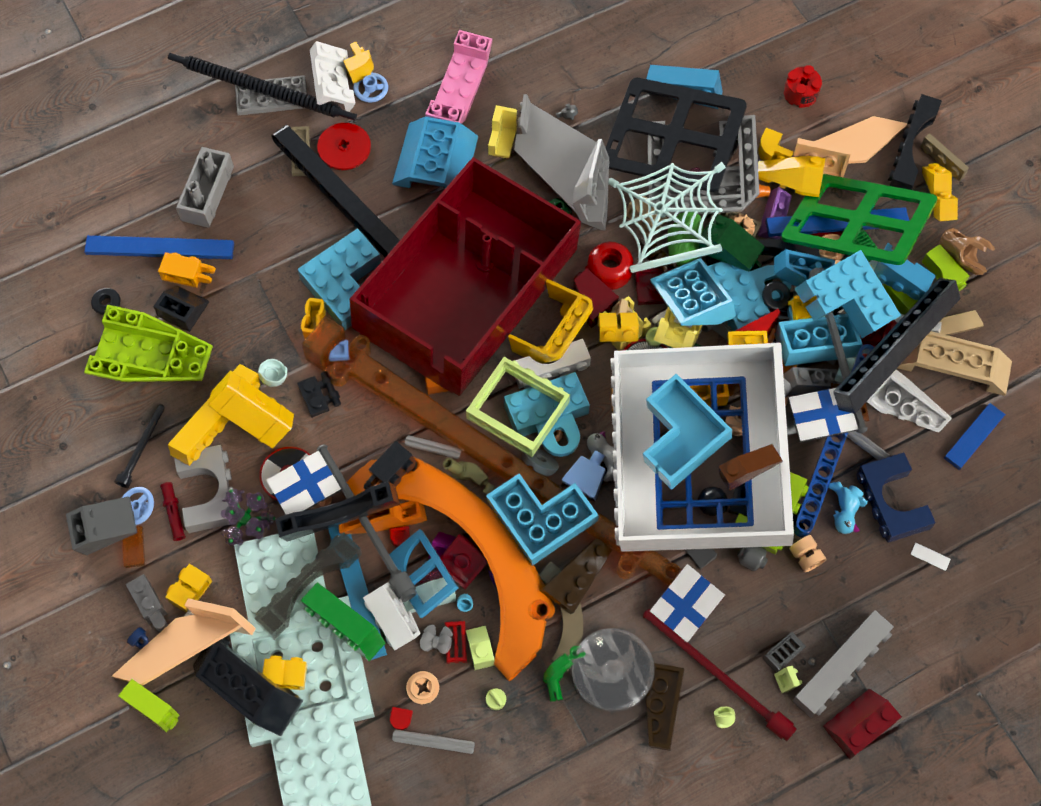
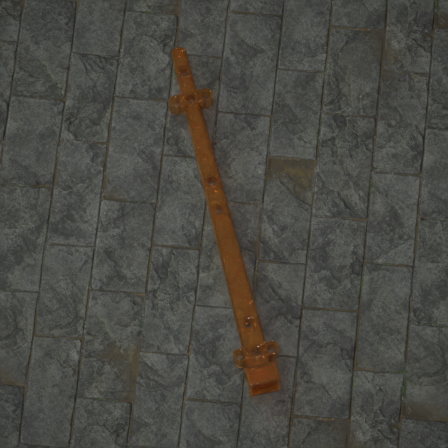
M327 316L321 320L302 343L307 361L322 371H325L329 365L331 366L329 373L333 385L341 387L352 379L507 481L520 473L541 503H546L565 490L545 475L535 472L532 466H527L523 460L370 357L371 346L367 336L359 335L351 343L349 342V359L355 360L352 363H347V360H329L331 350L339 342L346 340L344 328ZM360 345H365V346H366V347L363 348V349H359V348H358V346H360ZM337 373L343 374L341 377H335ZM380 379L385 380V382L382 384L377 383V381ZM508 462L511 464V466L505 468L502 466V464ZM539 483L542 484L544 487L542 489H536L534 485ZM597 512L598 522L584 531L600 539L607 546L623 555L617 565V574L620 578H631L640 566L660 579L664 584L669 586L682 571L677 564L672 563L656 551H642L641 555H635L633 551L621 552L620 545H616L615 528L618 526ZM627 564L631 567V570L625 571L621 566ZM666 571H673L676 576L670 578L666 575Z

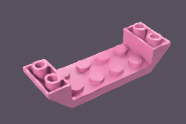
M459 30L454 42V54L435 101H430L425 114L427 117L461 124L466 121L487 67L492 38Z

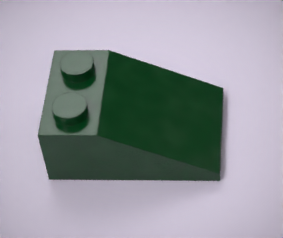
M719 214L715 217L711 228V240L713 245L721 244L722 251L707 256L749 272L765 246L734 220ZM709 224L701 234L706 240H708ZM699 243V249L709 247L706 244Z

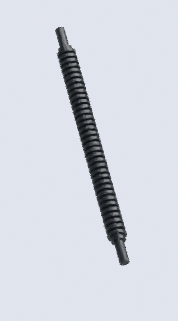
M173 53L168 55L169 60L183 64L188 70L271 96L272 98L292 103L302 108L305 107V109L333 118L341 116L353 121L357 118V114L341 109L336 103L327 102L319 105L315 96L295 91L263 79L261 80L260 78L193 56L182 57Z

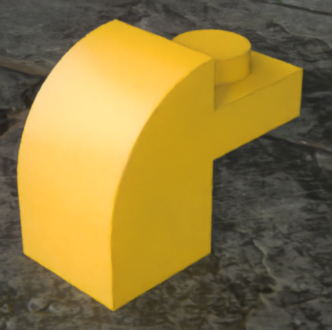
M357 42L350 44L354 56L343 61L353 84L363 80L374 69L369 50L364 51L363 47L360 48Z
M769 128L765 129L758 148V154L762 161L793 157L794 151L779 146L783 134Z

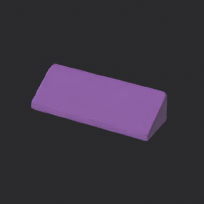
M780 187L770 191L762 218V225L758 232L760 237L766 239H780L781 237H768L765 224L766 218L787 216L792 195Z

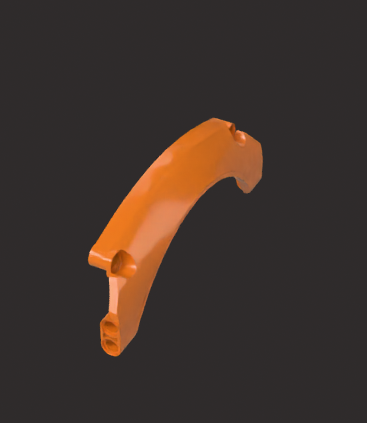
M415 458L417 463L416 470H411L409 473L406 472L401 478L400 483L396 486L398 499L418 502L447 515L471 536L482 551L494 576L500 603L501 625L494 665L508 681H511L536 657V653L542 648L546 627L545 619L551 618L555 613L552 600L540 591L544 583L536 567L531 565L497 514L456 479L429 463ZM370 460L347 481L354 496L365 491L364 484L372 476L368 469L377 460ZM543 604L547 606V613L544 616L540 612V607Z

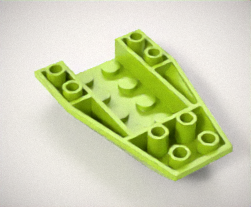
M107 305L102 319L104 331L95 356H89L84 371L85 374L120 382L203 380L213 348L211 344L144 312Z

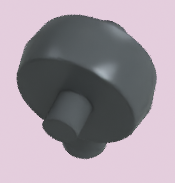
M566 104L561 112L556 113L557 118L564 117L565 119L570 118V120H573L574 116L578 114V108L575 105Z

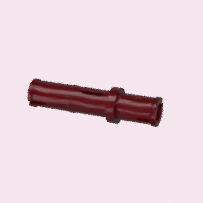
M166 482L160 485L164 499L162 502L163 507H166L173 541H181L186 536L178 509L179 501L175 497L173 483Z

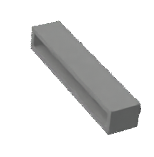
M874 610L798 693L793 702L810 718L815 713L819 716L827 708L824 703L828 699L833 701L840 693L837 689L842 684L846 687L853 679L851 676L853 671L859 672L866 665V662L863 660L868 655L872 658L879 650L877 645L881 641L885 644L892 636L890 631L894 626Z

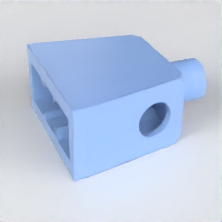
M594 451L590 460L580 456L564 475L562 482L569 487L576 483L585 496L595 501L600 491L603 477L606 474V469L600 466L605 456L598 451Z

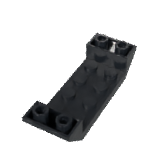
M225 637L202 650L193 665L195 676L253 724L278 736H282L302 704L303 699L289 688L278 687L228 647L230 641Z

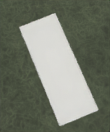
M915 543L911 555L945 571L951 560L918 543Z

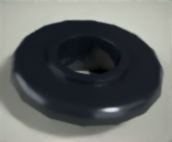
M773 281L764 287L762 299L768 308L782 310L788 306V301L791 300V293L786 284ZM773 291H777L780 294L779 301H775L772 298Z
M111 288L98 290L91 299L92 309L104 315L107 305L101 304L104 299H111L107 305L119 307L121 302L118 292Z

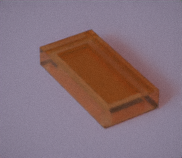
M136 526L137 533L122 540L125 568L145 566L144 532L142 526Z

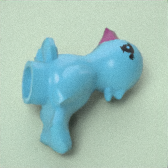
M839 481L830 483L828 488L835 491L838 495L841 512L835 510L836 514L833 515L837 531L842 534L859 532L860 530L855 523L854 517L859 507L863 508L868 504V501L862 497L864 495L863 492L853 485L849 488L843 487Z

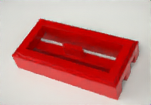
M465 621L445 622L446 627L453 626L454 657H450L449 650L446 653L447 664H451V662L467 663ZM457 626H461L463 657H459Z

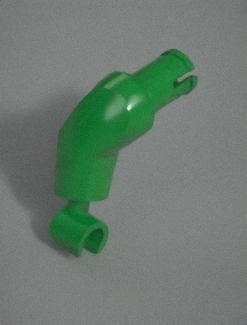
M573 646L570 649L569 655L564 653L558 657L544 672L543 682L548 686L550 702L556 701L555 692L557 700H563L559 681L563 678V674L574 665L573 659L585 656V652L577 655V649L581 646Z

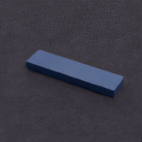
M989 403L944 459L960 470L1006 414Z

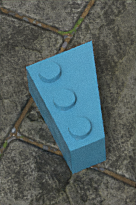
M887 243L884 250L893 251L891 249L892 245ZM907 259L902 265L878 262L874 269L882 284L892 287L895 291L903 292L915 300H919L929 290L936 276L917 262L914 265Z

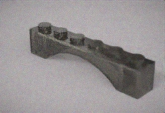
M344 532L340 536H335L330 542L331 545L325 550L319 551L315 557L316 559L311 564H306L296 578L290 579L286 584V588L281 593L277 592L266 607L263 606L258 610L254 619L272 639L275 640L289 626L294 604L310 583L328 572L349 568L362 555L361 548Z

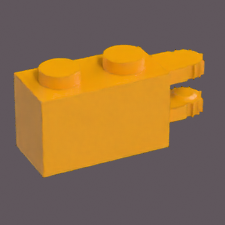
M165 252L158 272L164 281L197 288L199 282L211 283L212 278L202 273L214 274L216 268L202 263L201 260L193 256L185 257L178 253L171 254Z

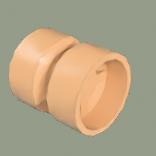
M811 535L800 539L789 548L794 557L800 559L799 565L805 573L826 561L823 552L820 549H816L817 543Z

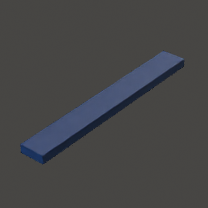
M906 207L872 210L870 213L909 221ZM811 215L800 233L840 232L845 230L849 222ZM792 216L766 218L765 224L768 237L782 236V232ZM795 222L793 226L798 227L800 223ZM863 226V227H862L864 230H866V229H879V228L870 227V226Z
M87 235L84 252L86 255L164 257L166 252L171 254L178 253L185 257L233 259L234 241Z

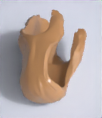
M951 228L945 230L939 241V244L962 268L975 275H983L987 272L986 268L978 263L976 254L978 249L986 252L987 248L992 251L995 250L988 240L980 236L968 237L957 229Z

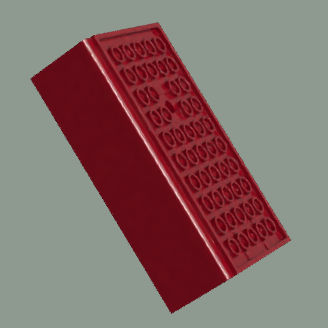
M472 157L351 296L352 328L359 332L362 337L450 393L460 396L547 288L546 280H553L576 252L581 221Z

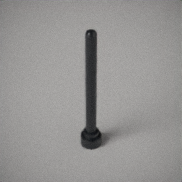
M162 404L157 406L124 472L122 471L117 475L114 482L120 487L129 488L132 482L131 474L165 409Z

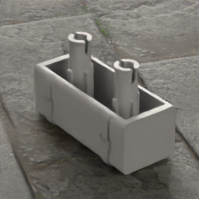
M201 147L176 207L181 221L207 228L210 227L234 168L229 153Z

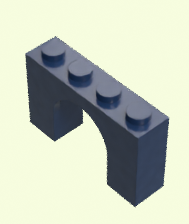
M904 452L861 465L857 471V480L859 484L863 485L865 499L870 502L872 515L875 520H878L880 534L883 538L885 537L887 543L930 530L936 523L928 505L902 512L891 508L883 498V485L907 477L912 471Z

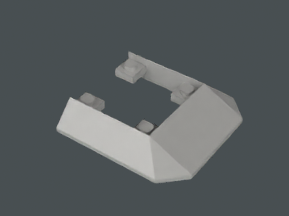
M745 115L743 117L736 138L738 139L739 166L726 167L720 188L715 192H710L713 203L723 210L719 213L742 212L759 196L755 115ZM655 121L656 123L665 124V121ZM719 121L720 136L723 135L727 121ZM648 135V164L655 165L657 163L665 139ZM658 181L656 183L650 184L649 191L663 185L666 182ZM670 183L676 190L683 192L687 189L678 184ZM665 187L649 194V198L664 192ZM694 188V189H693V202H694V205L696 206V208H703V207L700 205V203H699V201H698V198H697V190H698V189ZM668 189L667 195L675 198L679 193ZM700 190L703 204L707 208H714L708 200L707 191ZM690 192L684 196L686 208H693L690 202ZM662 197L652 200L651 202L656 204L657 202L662 201ZM666 198L665 204L671 200ZM680 198V199L678 200V206H679L680 208H683L682 205H681V198ZM673 203L668 208H676L675 203Z

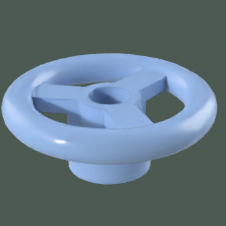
M372 72L370 75L365 76L363 80L354 83L353 90L358 99L372 103L385 97L388 92V83L382 75ZM377 79L380 80L382 84H377ZM362 81L365 87L363 95L359 92V84ZM375 90H382L379 95L368 97Z
M134 487L123 495V497H130L135 493H143L138 500L131 501L136 525L145 522L150 517L154 508L153 495L144 487Z

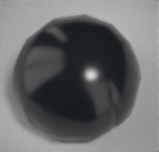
M711 486L703 489L697 500L728 499V497L721 488ZM715 506L699 507L706 515H717ZM728 506L722 507L723 513L726 512Z

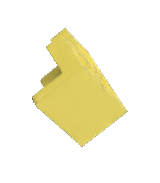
M496 105L492 119V133L488 144V155L510 158L517 131L516 109Z

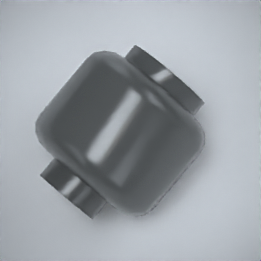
M742 547L737 554L739 563L753 572L758 568L763 569L768 561L766 558L767 552L762 547Z

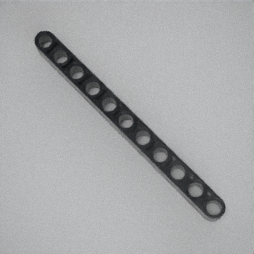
M284 125L271 135L274 143L359 229L371 244L386 257L400 241L396 235L288 125Z

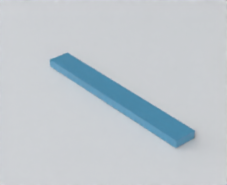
M338 525L328 528L351 607L374 625L380 633V629L375 623V617L366 608L363 597L369 593L351 534H340ZM385 646L371 660L387 655Z

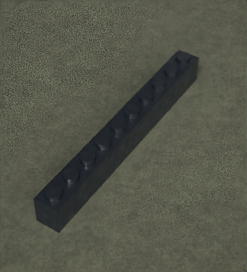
M939 278L833 391L839 410L856 414L961 299L956 280Z

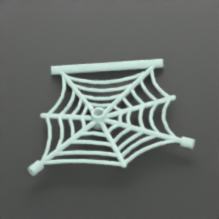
M722 162L715 166L713 171L707 172L687 171L671 163V165L647 176L620 184L617 180L609 178L608 184L618 189L623 201V223L619 227H625L633 235L638 246V263L630 266L631 273L722 251L721 244H712L711 228L715 217L723 210L713 203L710 196V183L713 175L720 173L726 168ZM669 169L668 174L655 180L630 188L624 187V185L650 178ZM673 169L687 174L706 176L700 180L688 179L673 172ZM672 175L676 176L679 179L696 183H694L692 186L686 185L673 179ZM667 177L666 183L648 192L637 194L631 191L656 183ZM708 178L707 197L714 208H707L700 197L702 183ZM670 181L687 189L683 192L676 190L670 185ZM697 186V198L703 208H696L693 202V189ZM665 187L664 192L648 199L642 197ZM668 189L679 193V195L675 198L667 195ZM622 190L628 193L632 202V219L627 222L626 201ZM689 192L693 208H686L684 204V196ZM632 196L640 201V212L637 218H635V202ZM662 197V201L657 202L656 204L651 202L652 200ZM666 198L671 200L665 204ZM680 198H681V205H682L683 208H680V207L678 206V200H679ZM642 201L648 204V213L642 215ZM673 203H675L676 208H668ZM679 212H685L682 222L676 218ZM688 212H694L690 227L684 224ZM698 212H705L697 233L692 230L694 219ZM715 212L709 224L708 240L701 236L702 225L707 213ZM657 214L656 219L654 221L652 215ZM666 216L669 217L668 219H664V220H662V221L659 222L660 217H661V218H664V217H666ZM645 218H650L653 224L652 229L649 223L645 220ZM642 220L647 225L650 232L648 238L643 228L637 223L638 221ZM673 220L677 223L661 227L655 231L657 226ZM634 223L643 234L645 246L642 253L636 234L628 226ZM671 227H683L687 230L668 233L651 242L652 237L662 230ZM692 234L699 239L671 241L646 253L649 247L668 236ZM697 242L709 246L642 263L643 259L653 252L671 244Z

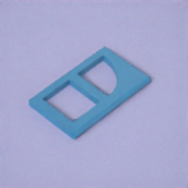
M419 529L389 555L398 570L407 572L409 556L415 546L421 541L431 559L409 576L413 584L415 585L436 567L445 579L447 585L427 602L423 603L418 593L409 600L419 618H423L454 593L458 586L424 532Z

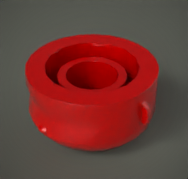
M608 241L598 244L589 254L585 270L588 268L611 290H615L629 282L632 276L630 266L635 264L632 254L624 245ZM606 260H613L618 266L610 268L602 263Z

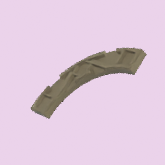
M550 561L540 573L543 583L547 584L561 570ZM579 604L573 614H569L560 607L563 632L559 647L551 659L552 662L564 653L569 655L570 649L573 646H581L583 636L581 604Z

